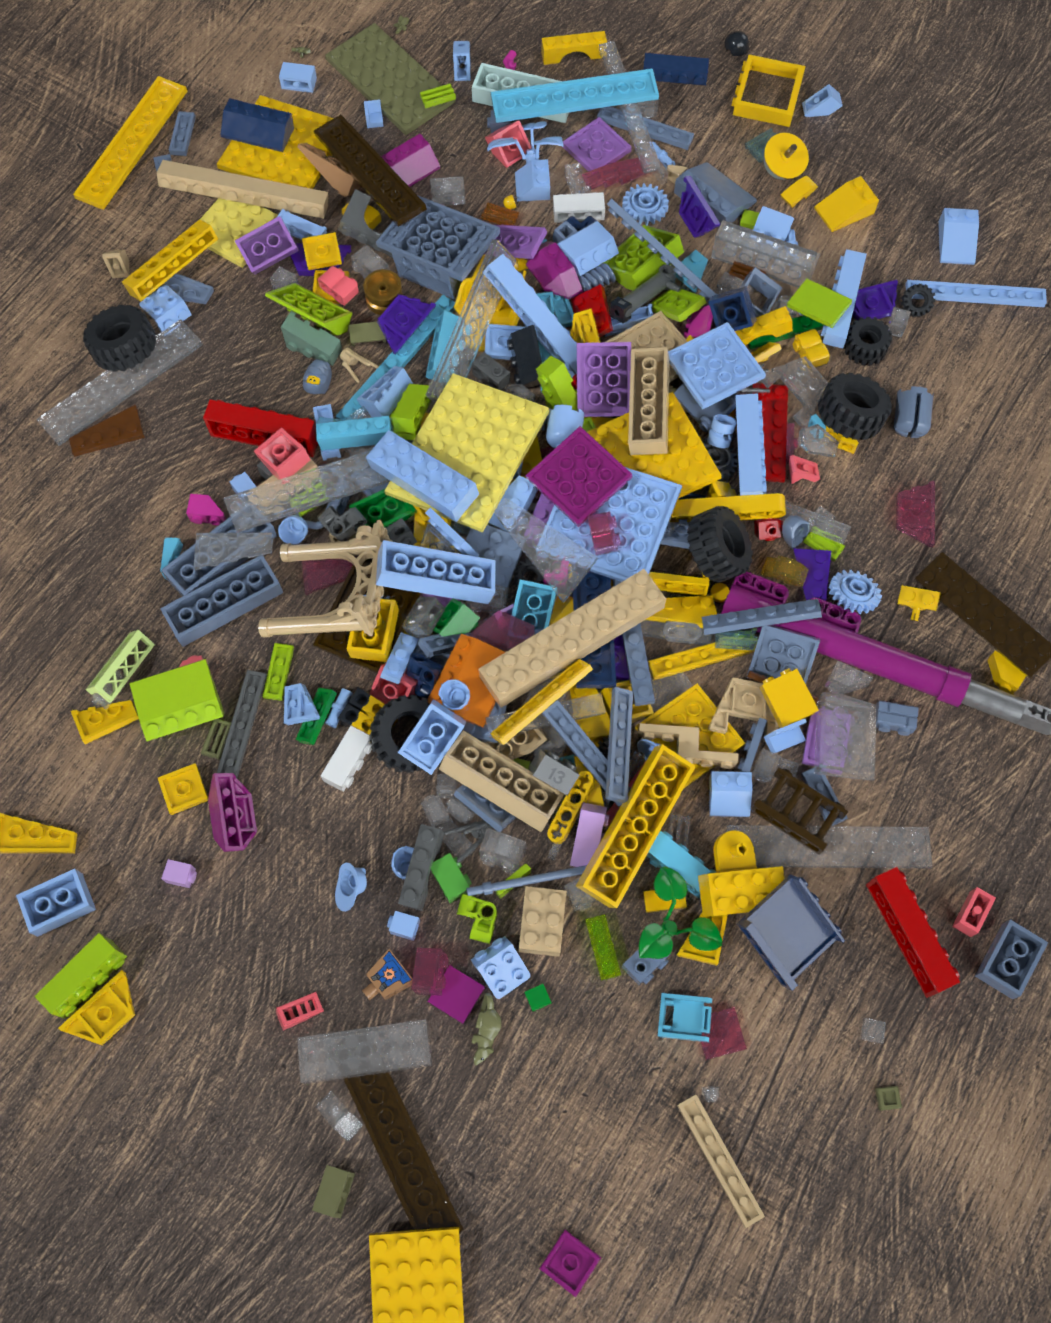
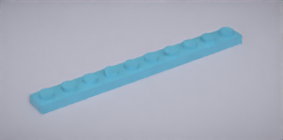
M442 295L435 303V309L396 355L392 352L339 411L336 419H359L365 411L357 401V398L393 366L404 368L434 334L437 318L442 312L446 310L452 313L455 310V302Z

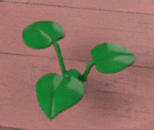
M661 867L654 880V890L660 899L664 901L672 900V904L666 917L663 918L664 922L662 924L652 923L643 929L639 940V958L663 959L667 957L673 949L671 937L685 932H691L689 942L698 950L713 951L721 947L723 942L715 923L705 917L697 918L693 921L692 928L681 930L677 929L674 921L669 920L675 907L676 899L685 898L687 885L684 878L677 871L668 867Z

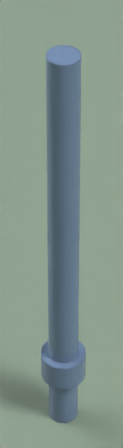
M587 865L495 883L484 882L480 886L466 888L467 895L472 896L482 893L488 895L493 894V891L581 875Z

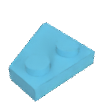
M694 250L681 262L701 280L708 259L697 250ZM676 273L677 279H679L683 284L690 288L694 293L697 292V287L693 289L688 283H686L688 279L684 275L681 278Z

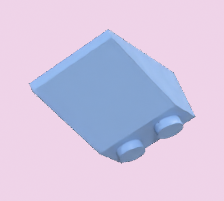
M944 208L938 221L940 263L974 265L979 229L978 210Z
M433 699L398 753L432 775L464 728L466 720Z

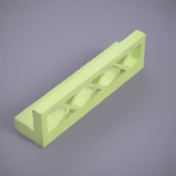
M139 630L130 632L85 690L91 695L98 693L109 703L112 702L155 644ZM139 640H142L147 645L144 651H138L137 643ZM134 654L135 663L127 666L126 657ZM117 669H123L124 678L122 680H116L115 672ZM106 683H112L113 692L111 695L103 690Z

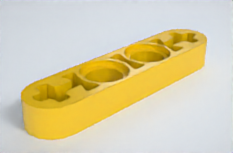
M588 771L579 772L580 776L569 794L565 796L548 829V838L554 844H562L567 839L581 812L583 802H586L594 787L595 780ZM586 777H588V780L590 782L585 783L582 787L585 793H583L580 789H576L577 786L581 788L583 784L581 782V779H585ZM573 794L581 795L579 803L574 804L571 802ZM569 811L572 813V818L565 822L561 819V816L564 812ZM558 822H560L563 825L561 829L559 824H557ZM560 829V833L562 834V836H557L556 839H554L555 836L553 835V832H558Z

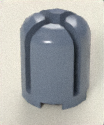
M912 386L911 390L901 392L900 389L897 392L894 430L896 433L907 437L908 432H911V438H919L929 432L934 393L930 394L927 392V388Z

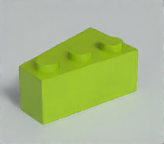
M550 356L536 368L538 381L541 384L542 393L546 400V406L553 410L555 405H570L572 410L577 411V389L574 390L571 385L573 380L564 362Z

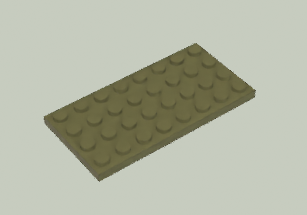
M375 23L325 54L326 60L369 101L380 100L382 114L404 135H408L456 102L453 100L425 109L420 92L442 85Z

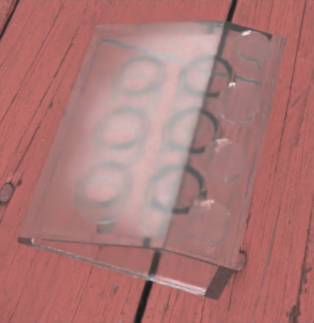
M822 692L817 699L819 711L816 717L814 774L874 781L876 704L843 694Z

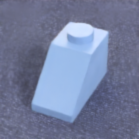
M828 84L802 102L804 116L814 117L832 114L842 107L840 93Z

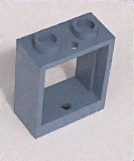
M755 267L746 276L740 287L751 285L768 298L762 309H759L752 303L755 315L759 317L769 313L782 287Z

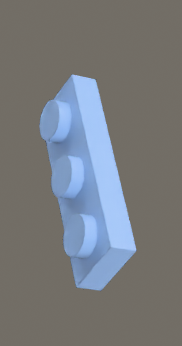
M400 633L380 678L396 684L400 683L407 668L410 655L414 653L418 644V638Z

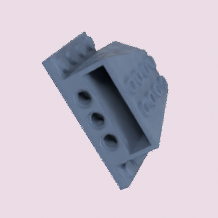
M418 196L426 204L427 210L399 227L392 221L376 241L377 247L392 253L400 277L455 299L463 280L500 234V227Z

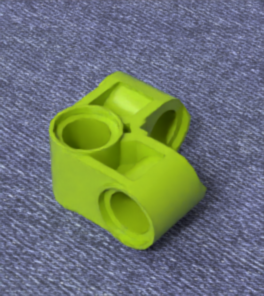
M462 894L456 915L475 919L470 939L490 944L497 917L495 905L491 902ZM484 908H492V916L484 917L482 915Z

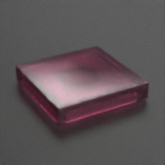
M735 1007L711 1013L710 1034L702 1033V1036L709 1037V1042H700L705 1060L746 1050Z

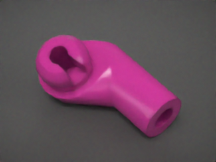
M510 50L503 60L506 69L515 70L516 62L515 64L513 62L516 52Z

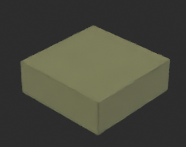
M898 1086L875 1088L879 1111L902 1108Z

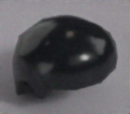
M741 31L729 33L725 38L726 51L730 50L732 56L746 54L749 50L747 34Z

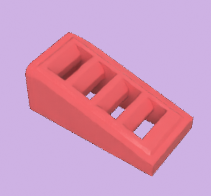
M316 992L276 1008V1014L283 1031L324 1012ZM312 1000L313 1005L315 1007V1010L313 1011L311 1010L310 1005L308 1003V1001ZM301 1004H304L307 1011L306 1014H303ZM293 1008H296L299 1017L295 1018ZM288 1011L289 1017L291 1019L289 1021H287L284 1012Z

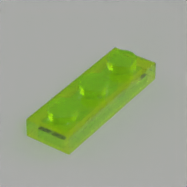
M605 914L585 919L600 980L604 981L620 977L621 972Z

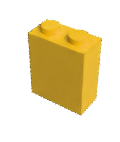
M788 668L780 673V677L774 679L772 676L762 681L763 685H761L760 690L779 728L800 721L819 711L798 669L791 670V668Z

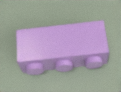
M583 802L570 866L588 865L605 835L602 833L603 826L607 827L609 815H606L607 807Z

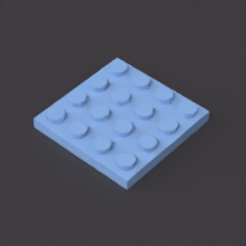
M728 322L668 352L670 365L702 410L764 379L766 373Z

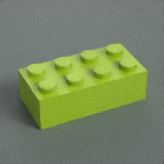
M98 933L34 997L50 1014L64 1019L70 1017L77 1011V1006L82 1001L88 1000L93 995L92 991L98 985L101 986L108 980V975L113 970L119 969L124 964V959L127 955L111 939Z

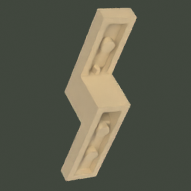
M639 724L638 737L647 740L660 738L667 742L677 740V754L692 764H701L702 767L719 765L721 768L731 769L736 767L738 763V753L699 751V728Z

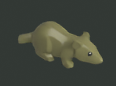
M489 993L484 994L475 1027L479 1028L478 1034L473 1035L471 1042L473 1044L478 1043V1049L474 1055L475 1065L485 1061L494 1052L492 1045L502 1026L501 1017L494 1009L493 998Z

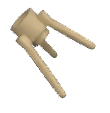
M348 347L340 354V358L343 360L342 365L349 371L357 383L360 381L350 365L354 366L360 361L376 369L379 367Z

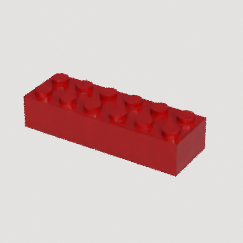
M211 399L203 416L212 437L260 446L280 428H283L305 448L309 457L314 458L318 446L315 421L309 418H298L291 414L284 415L272 410L265 411L257 407L250 408L238 403L231 404L222 400Z
M895 867L874 877L866 884V887L923 993L928 998L960 983V976L957 969L951 966L947 951L944 947L940 946L936 931L929 926L925 911L918 906L914 891L910 890L906 884V876L902 871H899L898 867Z

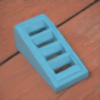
M179 538L164 539L161 570L180 555L183 544Z

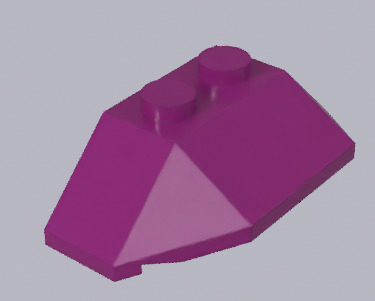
M546 241L542 243L534 258L527 260V268L544 291L553 292V294L563 296L565 299H570L583 291L574 266L556 242Z
M214 773L208 798L213 838L224 852L243 851L257 833L252 795L236 779L233 773Z

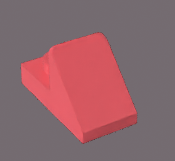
M795 455L790 456L789 474L791 484L802 478L812 482L820 480L817 463Z

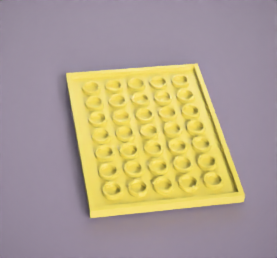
M453 373L412 444L476 483L479 495L459 518L457 523L483 532L550 411L549 407ZM392 481L389 482L384 490L386 495L424 510L431 508L439 516L452 520Z

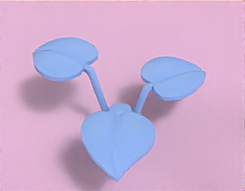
M546 121L522 125L523 129L530 130L531 149H527L525 154L518 140L513 138L493 140L489 143L487 150L516 144L522 159H525L527 164L531 160H539L540 145L550 144L563 147L562 137L553 136L534 142V129L543 128L547 125Z

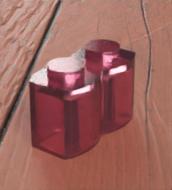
M610 511L588 516L595 555L617 552L621 541L619 534H615L614 528L617 527L615 516L611 517Z

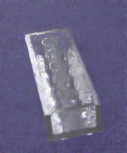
M722 220L715 235L711 258L731 265L736 261L753 268L756 267L759 270L765 271L766 276L799 288L806 278L812 280L821 253Z
M426 1019L297 1038L300 1082L303 1084L432 1066L429 1029Z

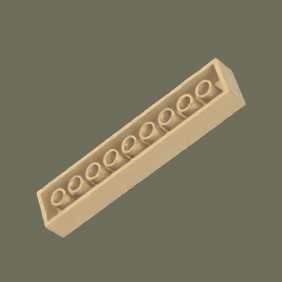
M642 569L478 669L479 676L499 707L502 708L566 669L578 659L584 658L665 608L666 598L645 569Z

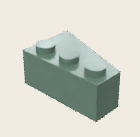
M290 311L281 326L286 347L291 351L300 352L308 358L320 359L333 366L342 351L340 339L321 328L318 331L310 326L311 322L308 320L301 321L295 317L296 313Z

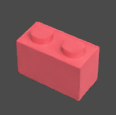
M978 887L970 891L952 927L969 937L978 934L996 897Z

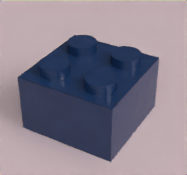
M747 286L714 295L708 301L716 328L728 322L732 329L737 331L753 326L757 320Z

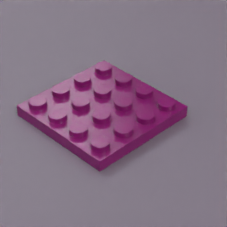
M581 426L526 475V478L577 527L581 526L633 477L630 471Z

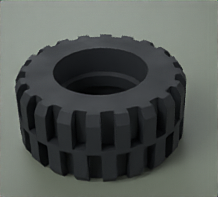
M132 305L111 306L107 310L100 311V314L92 317V321L87 323V328L84 329L83 333L84 345L95 363L102 369L113 372L118 370L126 371L128 368L132 369L136 367L135 365L143 363L144 359L151 355V351L154 350L156 344V333L147 316L141 309Z
M841 373L831 378L818 401V412L821 415L822 421L826 422V426L829 429L832 428L833 432L842 434V437H850L852 440H866L876 436L888 419L892 408L889 394H886V390L883 387L881 388L876 381L874 382L871 378L863 377L858 373L856 375L853 373Z
M716 506L693 517L687 529L689 534L687 540L690 545L689 550L693 555L692 558L697 563L698 569L703 572V575L712 581L723 582L747 572L752 563V543L749 540V533L746 531L744 523L740 521V517L734 514L732 509L725 506Z
M406 695L399 696L397 699L390 700L374 716L370 726L371 734L369 735V741H372L373 744L371 746L372 751H376L378 755L376 758L379 761L382 760L387 768L392 767L396 772L405 771L406 773L422 770V768L398 753L400 748L396 746L392 739L391 727L398 718L403 716H409L419 721L430 705L427 703L428 699L424 697L419 699L417 695H410L409 697H406Z

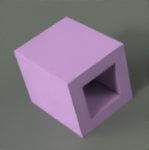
M168 859L161 879L169 884L190 888L191 883L195 882L197 872L191 864Z

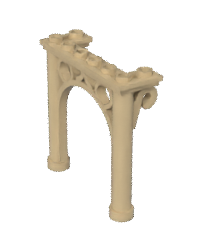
M377 520V523L373 524V528L370 526L358 527L356 538L349 541L300 545L282 544L280 547V557L283 562L321 559H344L351 562L356 567V584L348 599L340 603L337 609L327 614L260 619L259 633L261 637L361 630L369 636H373L374 628L377 626L376 618L377 613L380 611L381 596L384 594L383 586L376 585L378 551L383 540L393 542L390 540L387 529L384 528L381 520ZM373 558L369 566H361L365 560ZM366 574H371V577L367 578Z

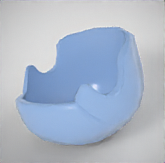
M287 516L278 526L279 537L284 543L297 545L308 534V525L299 516Z
M452 679L447 680L441 685L438 695L445 707L451 710H459L468 705L470 690L464 682Z
M409 846L398 848L393 853L391 860L393 872L404 880L414 850L413 847Z

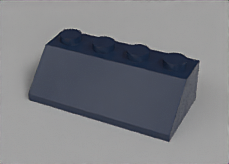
M229 98L223 110L220 135L223 138L283 152L294 130L292 113Z

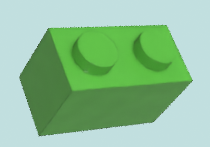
M449 853L433 862L431 872L451 904L461 898L462 894L466 895V888H469L472 883L467 874L463 875L459 868L462 865L460 862H456L458 858H453Z

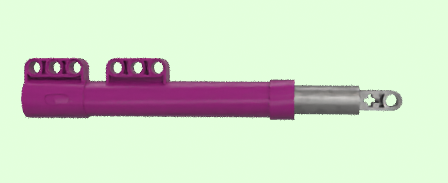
M745 572L742 575L736 576L721 614L785 604L789 591L784 585ZM812 598L810 600H819L822 617L774 624L777 627L819 638L820 643L817 649L819 654L931 695L936 700L954 707L964 704L1036 732L1051 735V709L972 680L971 673L950 665L948 667L861 635L858 633L861 616L856 612L851 613L849 609L844 610L841 606L819 598ZM762 626L748 629L760 633Z

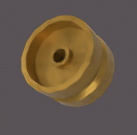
M375 270L364 280L363 287L367 307L377 315H382L398 295H403L400 278L390 270Z

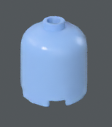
M555 405L553 410L549 409L546 440L550 446L556 448L579 426L583 427L584 412L579 409L578 412L572 410L570 405Z

